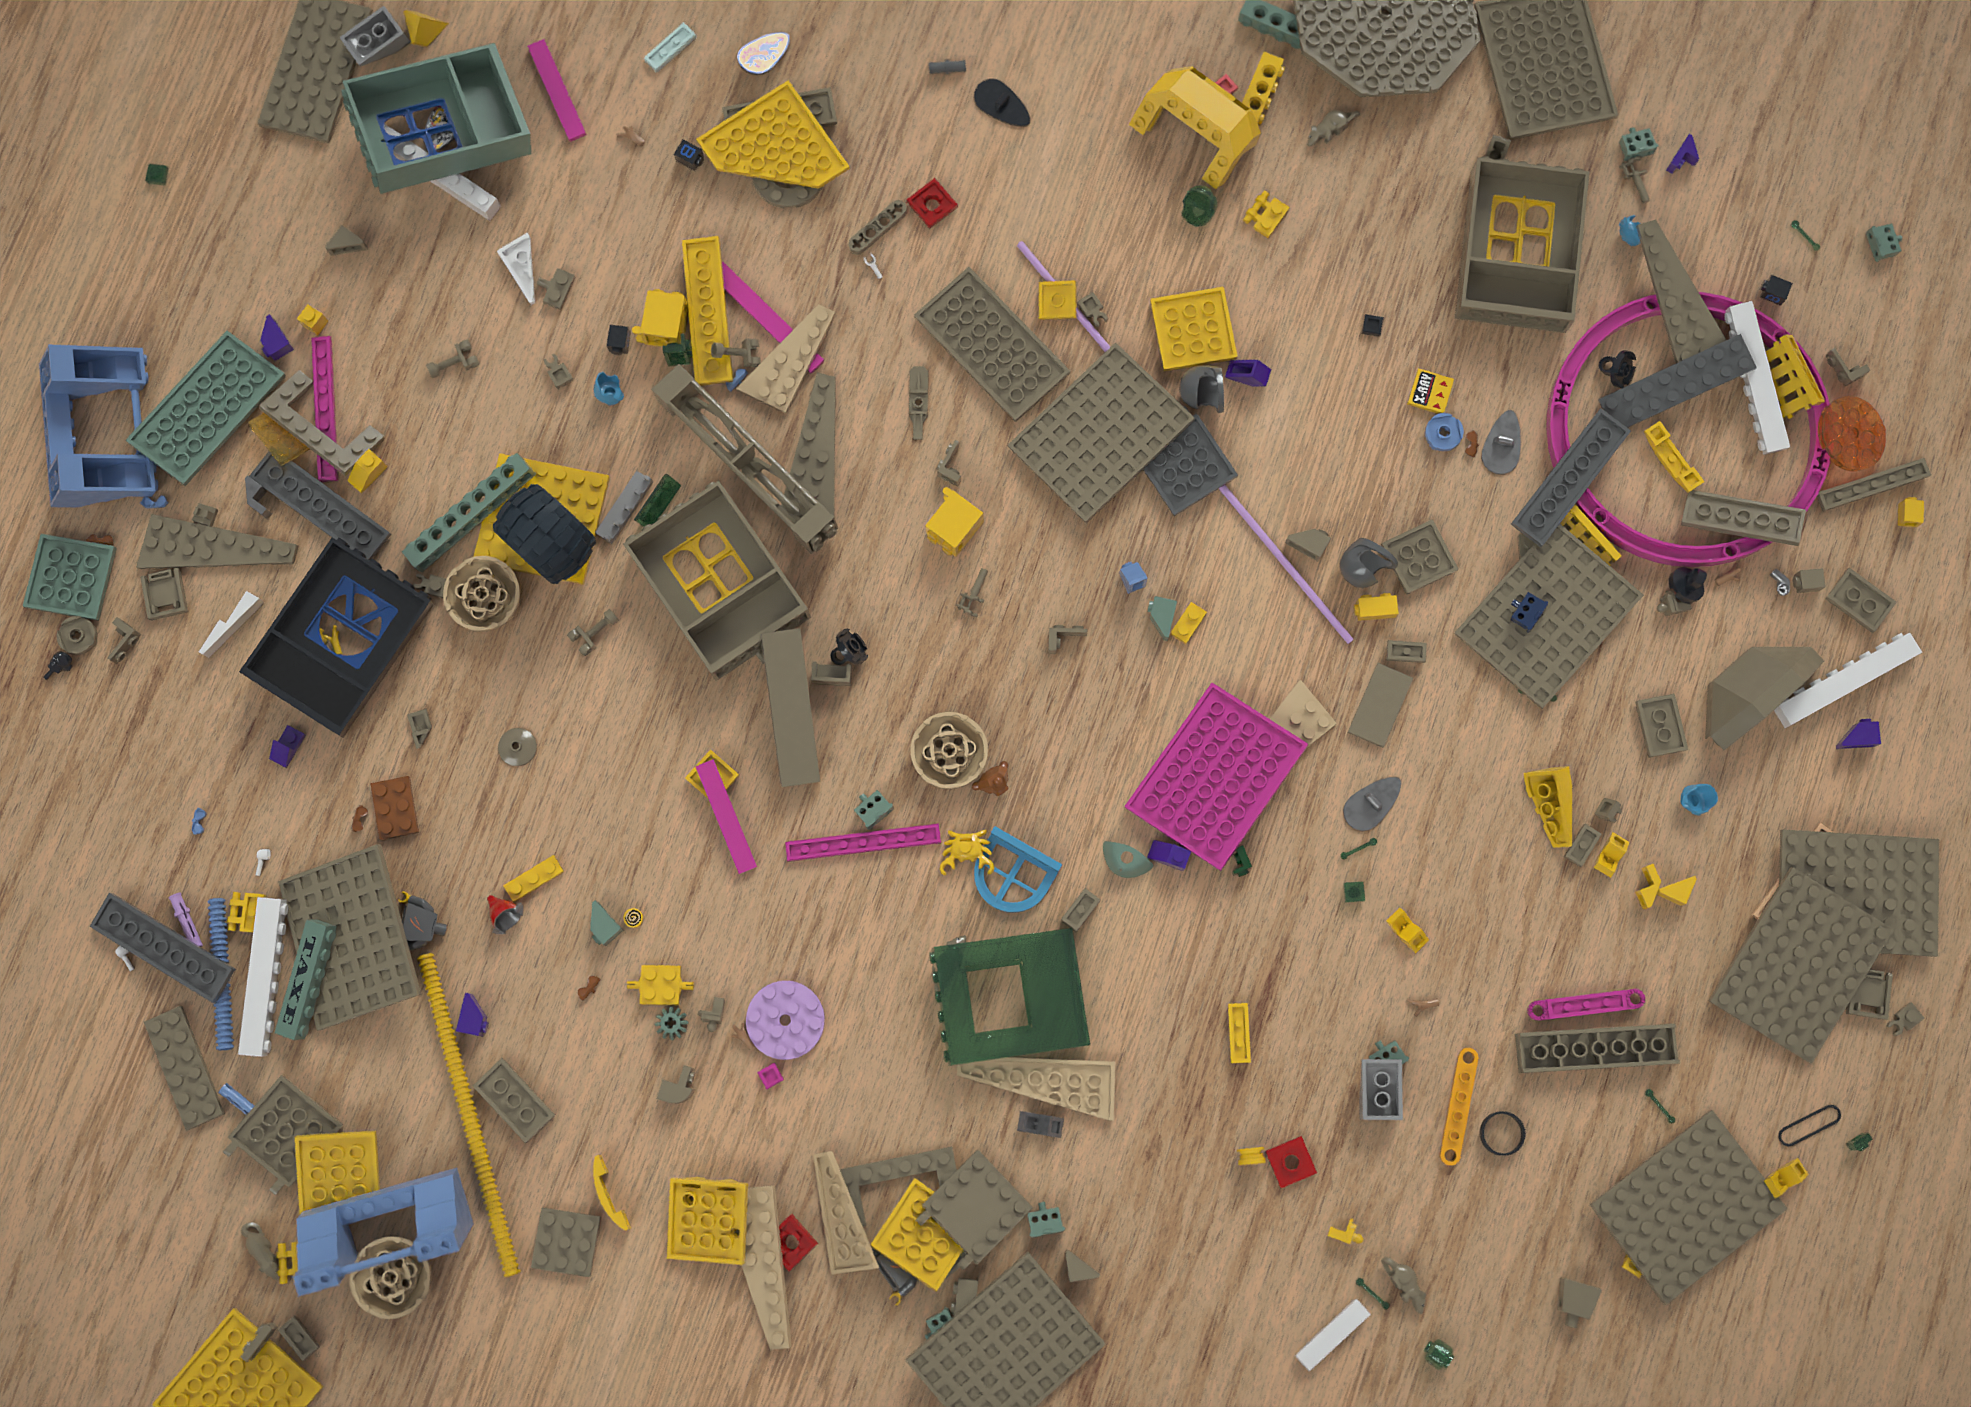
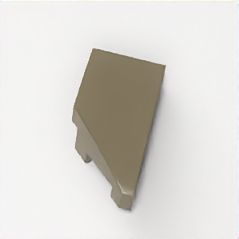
M427 709L407 714L416 749L422 746L432 728Z

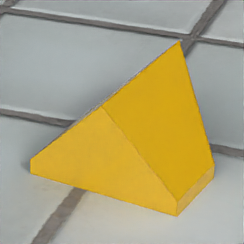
M409 10L403 11L411 43L414 45L427 47L449 24L422 13Z

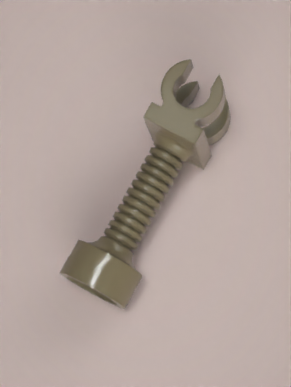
M746 338L742 342V349L724 347L722 343H713L711 346L713 358H722L723 355L743 356L744 367H758L761 364L760 357H751V350L759 347L758 339Z
M469 340L455 344L458 355L454 356V358L447 359V361L440 362V364L433 362L426 364L431 377L439 376L440 370L459 363V361L463 363L466 371L477 367L479 362L476 356L465 360L462 353L472 349Z
M610 609L603 613L604 619L586 633L577 626L567 634L572 642L581 635L587 641L586 644L579 648V651L584 656L596 648L590 640L591 637L596 635L606 625H614L619 621Z

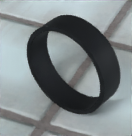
M1500 1111L1488 1115L1483 1120L1480 1127V1139L1489 1152L1500 1156L1512 1155L1524 1144L1526 1137L1525 1127L1516 1115ZM1497 1114L1511 1116L1517 1121L1521 1130L1519 1144L1508 1153L1494 1151L1489 1147L1484 1137L1486 1123Z

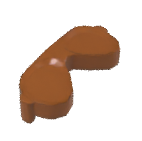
M1472 430L1466 434V438L1471 441V444L1465 449V453L1475 457L1477 447L1479 446L1477 443L1478 434Z
M92 534L86 539V542L114 546L110 535L97 538L95 534Z
M359 805L356 808L355 815L352 817L351 828L353 832L361 831L364 828L360 817L365 816L368 810L363 805Z
M589 976L587 987L578 990L579 998L584 1001L590 992L595 993L594 988L601 979L597 976Z

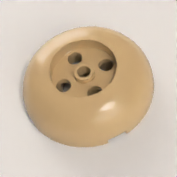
M476 556L464 560L465 562L450 572L444 585L443 599L447 612L455 622L472 631H491L501 627L512 618L520 602V585L515 573L506 563L494 557ZM479 582L480 586L473 589L472 586L475 583ZM494 584L498 585L496 592H493L491 590V587ZM475 600L477 602L476 607H470V602ZM490 603H495V607L492 610H489L488 605Z
M943 712L929 717L921 724L912 738L911 758L916 771L926 782L938 788L955 789L971 783L980 775L987 761L988 744L983 730L972 719L961 713ZM961 738L962 744L955 745L954 740ZM941 740L943 746L938 748L935 746V742ZM948 749L953 750L950 756L946 753ZM958 757H963L964 763L958 764L956 762V759ZM944 759L945 765L940 767L937 765V761Z
M401 1237L377 1239L361 1250L357 1255L355 1263L410 1248L413 1242ZM412 1255L400 1259L403 1261L402 1268H398L396 1266L397 1260L352 1272L350 1274V1286L356 1302L367 1313L382 1319H395L411 1313L424 1301L430 1289L432 1277L429 1260L419 1262L417 1255ZM379 1267H383L385 1270L382 1276L377 1274ZM392 1274L396 1275L394 1281L391 1279ZM405 1278L410 1282L408 1287H404L402 1284ZM386 1286L391 1288L389 1295H386L383 1291Z

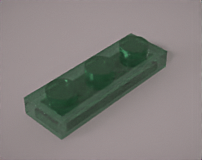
M664 474L634 518V521L642 527L657 522V519L663 514L682 485L670 475Z

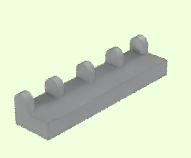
M638 471L635 472L596 530V535L611 544L614 542L652 485L653 481L650 477Z

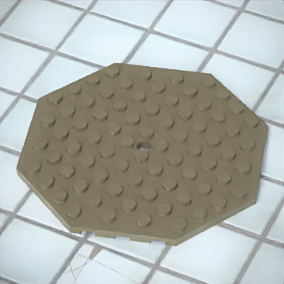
M1293 0L1302 55L1359 97L1437 93L1481 40L1477 28L1478 20L1476 10H1474V0ZM1386 9L1390 14L1382 15L1381 10Z

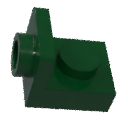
M1242 845L1233 854L1237 865L1241 864L1242 866L1232 871L1233 876L1237 874L1239 877L1250 873L1249 869L1252 868L1248 855Z

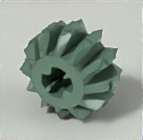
M671 1006L669 1007V1013L662 1009L664 1016H656L658 1019H661V1022H655V1026H661L657 1033L664 1032L662 1038L666 1039L669 1035L670 1040H674L675 1034L678 1038L682 1037L679 1032L680 1030L687 1032V1029L682 1026L688 1025L689 1021H682L687 1015L683 1013L679 1016L680 1008H677L674 1013V1008ZM671 1018H673V1021H676V1025H673L672 1029H670L671 1026L667 1025V1022H671Z

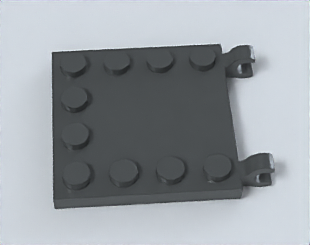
M1195 414V420L1143 469L1174 517L1238 477L1237 472L1198 414Z

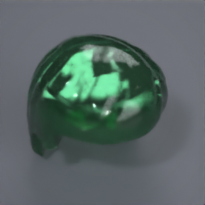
M1204 185L1194 186L1188 190L1182 201L1183 210L1181 215L1190 225L1195 227L1205 226L1216 213L1217 198L1208 187Z

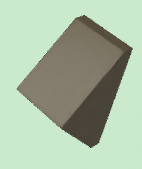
M1493 135L1485 156L1495 160L1504 159L1511 140Z
M341 226L326 244V250L331 256L368 250L364 241L344 226Z
M1067 1249L1065 1255L1070 1282L1094 1279L1100 1276L1097 1271Z

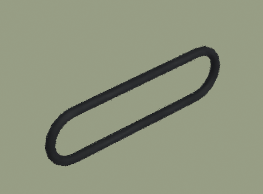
M1827 1105L1782 1128L1778 1134L1779 1141L1784 1146H1793L1838 1123L1841 1119V1111L1835 1105ZM1827 1108L1837 1110L1838 1118L1834 1122L1793 1143L1788 1144L1782 1140V1132Z

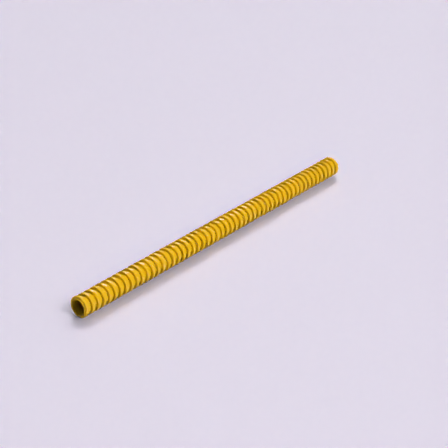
M428 953L419 956L417 961H420L418 965L421 967L420 972L423 973L422 979L425 980L423 982L426 985L425 990L428 991V1002H431L430 1008L433 1009L431 1013L434 1014L433 1020H436L434 1024L438 1027L436 1031L439 1032L438 1037L441 1038L439 1042L443 1045L441 1049H444L443 1055L446 1056L444 1060L447 1061L446 1067H449L447 1071L450 1073L449 1078L452 1079L451 1085L454 1086L452 1089L455 1091L454 1097H457L456 1103L459 1104L457 1106L458 1109L460 1108L459 1114L462 1115L460 1119L464 1122L462 1126H465L464 1132L467 1133L465 1137L469 1140L467 1144H470L469 1150L472 1151L470 1155L473 1156L472 1162H475L474 1168L477 1170L475 1174H478L477 1180L480 1181L478 1185L481 1186L480 1192H483L482 1198L485 1199L483 1203L486 1204L485 1210H488L487 1216L490 1217L488 1221L492 1224L490 1228H493L492 1235H495L493 1238L494 1241L496 1240L495 1247L498 1246L497 1253L500 1254L498 1258L501 1259L500 1265H503L502 1271L505 1272L503 1276L507 1278L520 1274L521 1269L518 1270L519 1263L516 1262L518 1258L514 1255L516 1251H513L514 1245L511 1244L513 1240L509 1237L511 1233H508L509 1227L506 1226L508 1222L504 1219L506 1215H503L504 1209L501 1208L503 1204L500 1203L501 1197H498L499 1190H496L498 1186L497 1184L495 1185L496 1179H493L494 1172L492 1173L491 1171L493 1167H490L491 1161L488 1160L490 1156L489 1154L487 1155L488 1149H485L486 1143L483 1142L485 1138L484 1136L482 1137L483 1131H480L481 1125L478 1124L480 1120L476 1117L478 1113H475L476 1107L473 1106L475 1102L472 1101L473 1095H470L472 1091L468 1088L470 1084L467 1083L468 1077H465L467 1074L464 1071L465 1065H462L463 1059L460 1058L462 1055L459 1053L460 1048L457 1047L458 1042L455 1040L457 1036H454L455 1030L452 1029L454 1025L451 1024L452 1018H449L450 1012L447 1011L449 1009L446 1006L447 1000H444L446 996L443 995L444 989H441L442 983L439 982L441 978L438 977L439 971H436L438 967L434 964L436 960L433 959L434 954Z

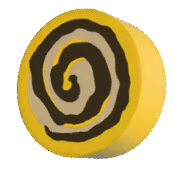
M631 908L624 913L623 920L628 927L637 928L643 923L644 916L640 910Z

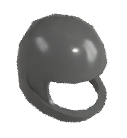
M1200 365L1188 369L1182 376L1179 387L1183 402L1195 409H1199L1202 405L1213 406L1218 413H1223L1224 385L1222 368L1212 365Z
M1360 537L1343 553L1339 565L1344 579L1354 587L1363 589L1378 583L1374 577L1378 570L1382 568L1396 569L1398 561L1382 546L1369 539ZM1371 550H1374V551L1380 553L1381 555H1383L1384 557H1386L1389 561H1387V560L1381 558L1380 556L1376 555V554L1373 553Z

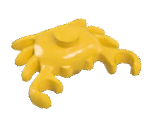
M948 830V834L955 839L944 842V845L952 846L945 849L942 853L943 856H946L951 852V855L940 864L939 870L941 874L947 875L944 871L946 865H950L951 869L955 870V859H958L960 862L965 860L974 862L978 858L979 869H982L987 864L990 867L987 874L991 875L994 871V864L983 855V852H986L988 855H991L992 852L982 846V844L989 845L990 841L979 839V837L987 833V830L970 834L955 833Z

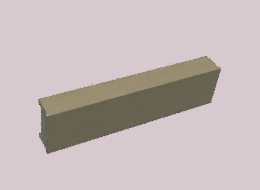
M798 628L761 633L780 784L782 787L820 782L801 630Z
M1676 1024L1515 1034L1518 1072L1534 1073L1680 1064L1675 1035Z

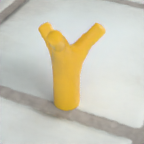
M333 625L332 637L324 635L323 638L331 643L336 654L341 655L342 650L338 639L339 631L337 630V625Z

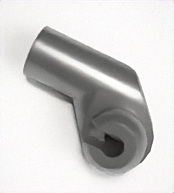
M1775 569L1770 576L1777 581L1778 594L1785 596L1790 592V580L1778 569Z

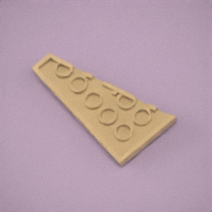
M818 304L736 389L787 414L836 312Z
M833 1151L814 1154L831 1275L879 1268Z

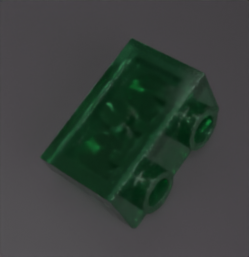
M680 334L681 344L669 343L666 346H662L668 367L677 366L678 364H691L690 358L693 357L692 346L690 345V340L686 339L685 334Z

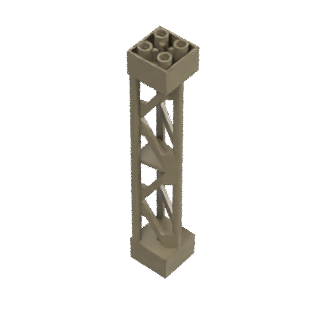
M680 364L652 388L658 402L673 417L677 415L792 529L796 540L811 554L814 551H819L824 545L823 542L836 535L838 525L834 516L787 472ZM700 393L710 404L695 396ZM701 409H705L720 418L736 439L738 449L700 412ZM693 417H696L730 452L722 448ZM734 427L750 442L748 445L745 444ZM755 448H756L772 465L767 464L766 462H764L763 460L759 459L758 457H754V456H755ZM763 469L784 482L798 501L800 510L761 472ZM756 477L791 513L787 512L754 478ZM796 489L813 505L811 509L808 507V505L805 503V501L802 499V497L799 495Z

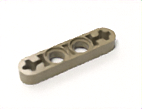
M895 200L849 240L850 251L855 255L862 254L903 219L907 213L905 203L901 200ZM895 207H902V212L900 213L899 211H897L896 213H894ZM881 218H888L890 223L886 226L879 223ZM867 230H875L876 235L871 238L867 237ZM854 243H860L861 248H854Z

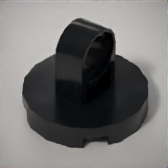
M1623 350L1620 351L1616 358L1611 356L1602 358L1598 366L1605 375L1610 376L1614 387L1624 388V385L1630 384L1634 376L1636 367L1633 366V360H1636V356L1631 351ZM1607 362H1613L1610 369L1604 370V365Z
M1679 567L1670 574L1668 579L1669 587L1674 589L1677 593L1675 597L1681 602L1692 604L1700 600L1704 595V582L1707 573L1699 568L1692 570L1687 567Z
M848 628L843 629L837 634L836 643L838 647L833 649L830 654L832 662L836 665H842L847 661L859 665L868 658V655L865 654L867 646L856 632L850 633ZM837 651H840L842 653V655L844 656V660H839L837 658Z

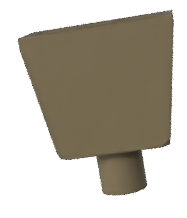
M1560 1277L1558 1310L1568 1313L1565 1325L1577 1328L1579 1317L1590 1319L1602 1289Z

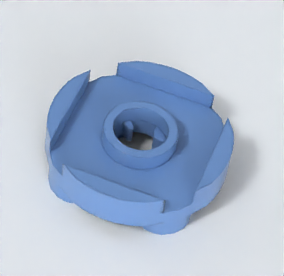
M1449 413L1435 415L1425 428L1426 441L1433 450L1450 451L1457 447L1464 434L1462 423ZM1441 428L1449 431L1446 437L1440 435L1439 431L1441 432Z

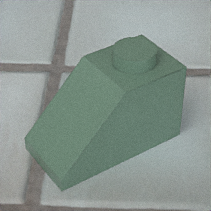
M1155 596L1154 601L1149 602L1147 612H1151L1150 620L1163 640L1168 641L1177 601Z
M598 901L592 902L590 931L594 935L591 937L598 945L602 943L607 946L624 930Z

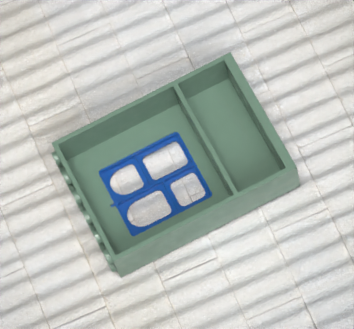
M495 43L343 81L344 89H341L344 99L343 103L346 111L349 112L351 126L355 128L354 133L357 142H360L361 153L366 158L368 172L372 174L371 179L374 188L378 187L380 194L532 154L530 131ZM442 106L448 120L446 124L423 130L417 128L412 115L414 112ZM401 115L405 116L410 129L409 133L393 136L384 130V124L388 119ZM445 131H452L457 148L437 152L431 136ZM422 138L429 153L421 158L402 161L394 156L393 150L397 144Z

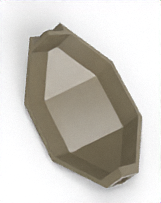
M1751 647L1708 684L1705 739L1711 736L1718 746L1726 750L1801 687L1823 664L1824 660L1812 647Z

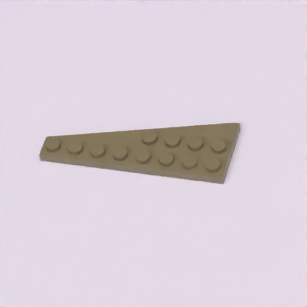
M1652 220L1638 224L1636 226L1675 362L1683 361L1726 341L1658 222Z
M817 373L790 474L834 516L836 378ZM786 486L784 495L800 510L798 501ZM796 489V491L799 493V495L811 509L813 505ZM781 504V506L787 512L791 513L783 504Z
M151 514L136 567L138 569H162L172 567L198 568L228 565L294 564L299 546L293 543Z

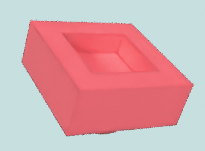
M1227 74L1215 82L1231 95L1238 90V86Z

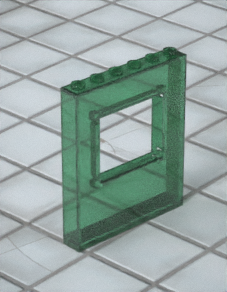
M1072 928L937 946L932 948V952H929L930 963L934 964L935 972H932V979L934 984L937 983L938 991H935L936 1003L940 1004L938 1020L943 1025V1031L940 1033L942 1043L945 1042L946 1045L943 1055L945 1063L948 1062V1066L1091 1045ZM1019 965L1028 1025L975 1033L966 972Z

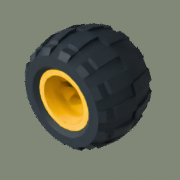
M531 484L527 489L522 488L513 494L501 507L496 516L497 521L493 524L494 532L551 584H559L562 579L566 581L576 574L587 562L593 552L592 547L596 544L595 536L560 502L538 484Z

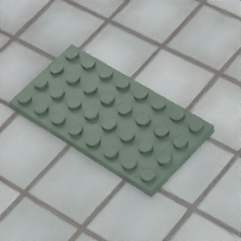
M226 331L130 434L126 442L186 486L286 375L229 331Z

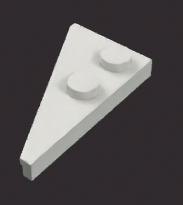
M526 233L497 250L529 303L533 305L535 304L531 241L529 234Z

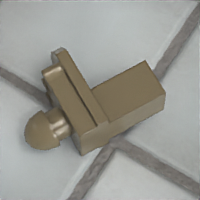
M1672 590L1665 592L1663 598H1660L1661 604L1657 606V611L1665 613V616L1687 612L1692 609L1691 604L1681 601L1677 602Z
M714 997L712 1012L698 1011V1015L703 1020L702 1022L709 1023L707 1024V1029L710 1032L716 1030V1024L722 1023L725 1005L724 998Z

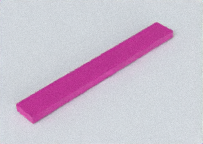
M722 261L725 291L780 344L793 329ZM818 353L808 370L810 374L824 363V359Z
M330 336L312 337L315 427L337 443L332 338ZM317 454L318 481H338V470Z
M938 823L785 842L787 861L790 862L940 844L941 837Z

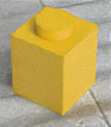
M308 304L297 318L303 327L317 336L328 323L327 318L321 312Z
M1907 497L1898 504V526L1918 527L1924 523V501L1917 500L1916 497Z

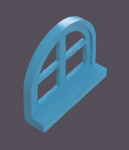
M994 826L988 838L990 844H985L984 847L992 852L996 844L1019 857L1009 874L994 867V872L1006 878L996 897L989 891L984 879V868L990 869V867L986 864L982 869H979V859L977 858L974 868L977 890L981 897L997 910L1008 913L1029 910L1044 898L1060 871L1062 864ZM983 852V855L989 858L990 855H988L986 852ZM1025 860L1047 872L1037 891L1015 879ZM1012 882L1033 893L1031 897L1021 902L1002 901Z

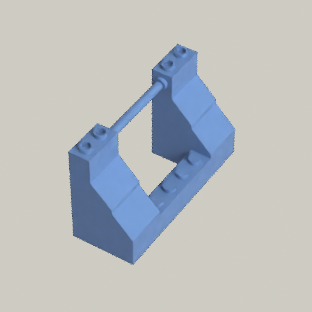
M75 345L47 346L39 363L50 507H82L125 497H152L158 490V480L154 477L157 468L156 464L138 450H136L135 455L74 454L73 447L76 446L75 436H72V430L74 429V419L70 416V412L73 410L72 399L118 389H129L132 396L134 430L142 423L139 391L148 384V373L145 372L147 356L143 354V348Z
M453 1168L303 1211L297 1218L298 1271L293 1276L298 1296L337 1286L346 1274L408 1256L417 1255L418 1261L421 1262L459 1251L474 1223L458 1169ZM409 1206H416L417 1237L412 1247L354 1263L358 1254L350 1231V1223Z

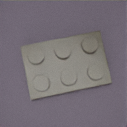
M1851 568L1845 571L1825 598L1872 633L1877 630L1897 603Z
M1675 694L1635 702L1649 758L1688 750Z

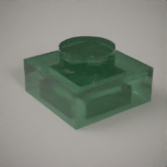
M148 163L145 181L148 184L166 186L169 168L166 165Z
M1364 882L1343 883L1345 903L1365 901Z
M1861 1133L1847 1142L1846 1145L1850 1150H1858L1860 1152L1869 1147L1868 1143L1873 1138L1869 1133Z

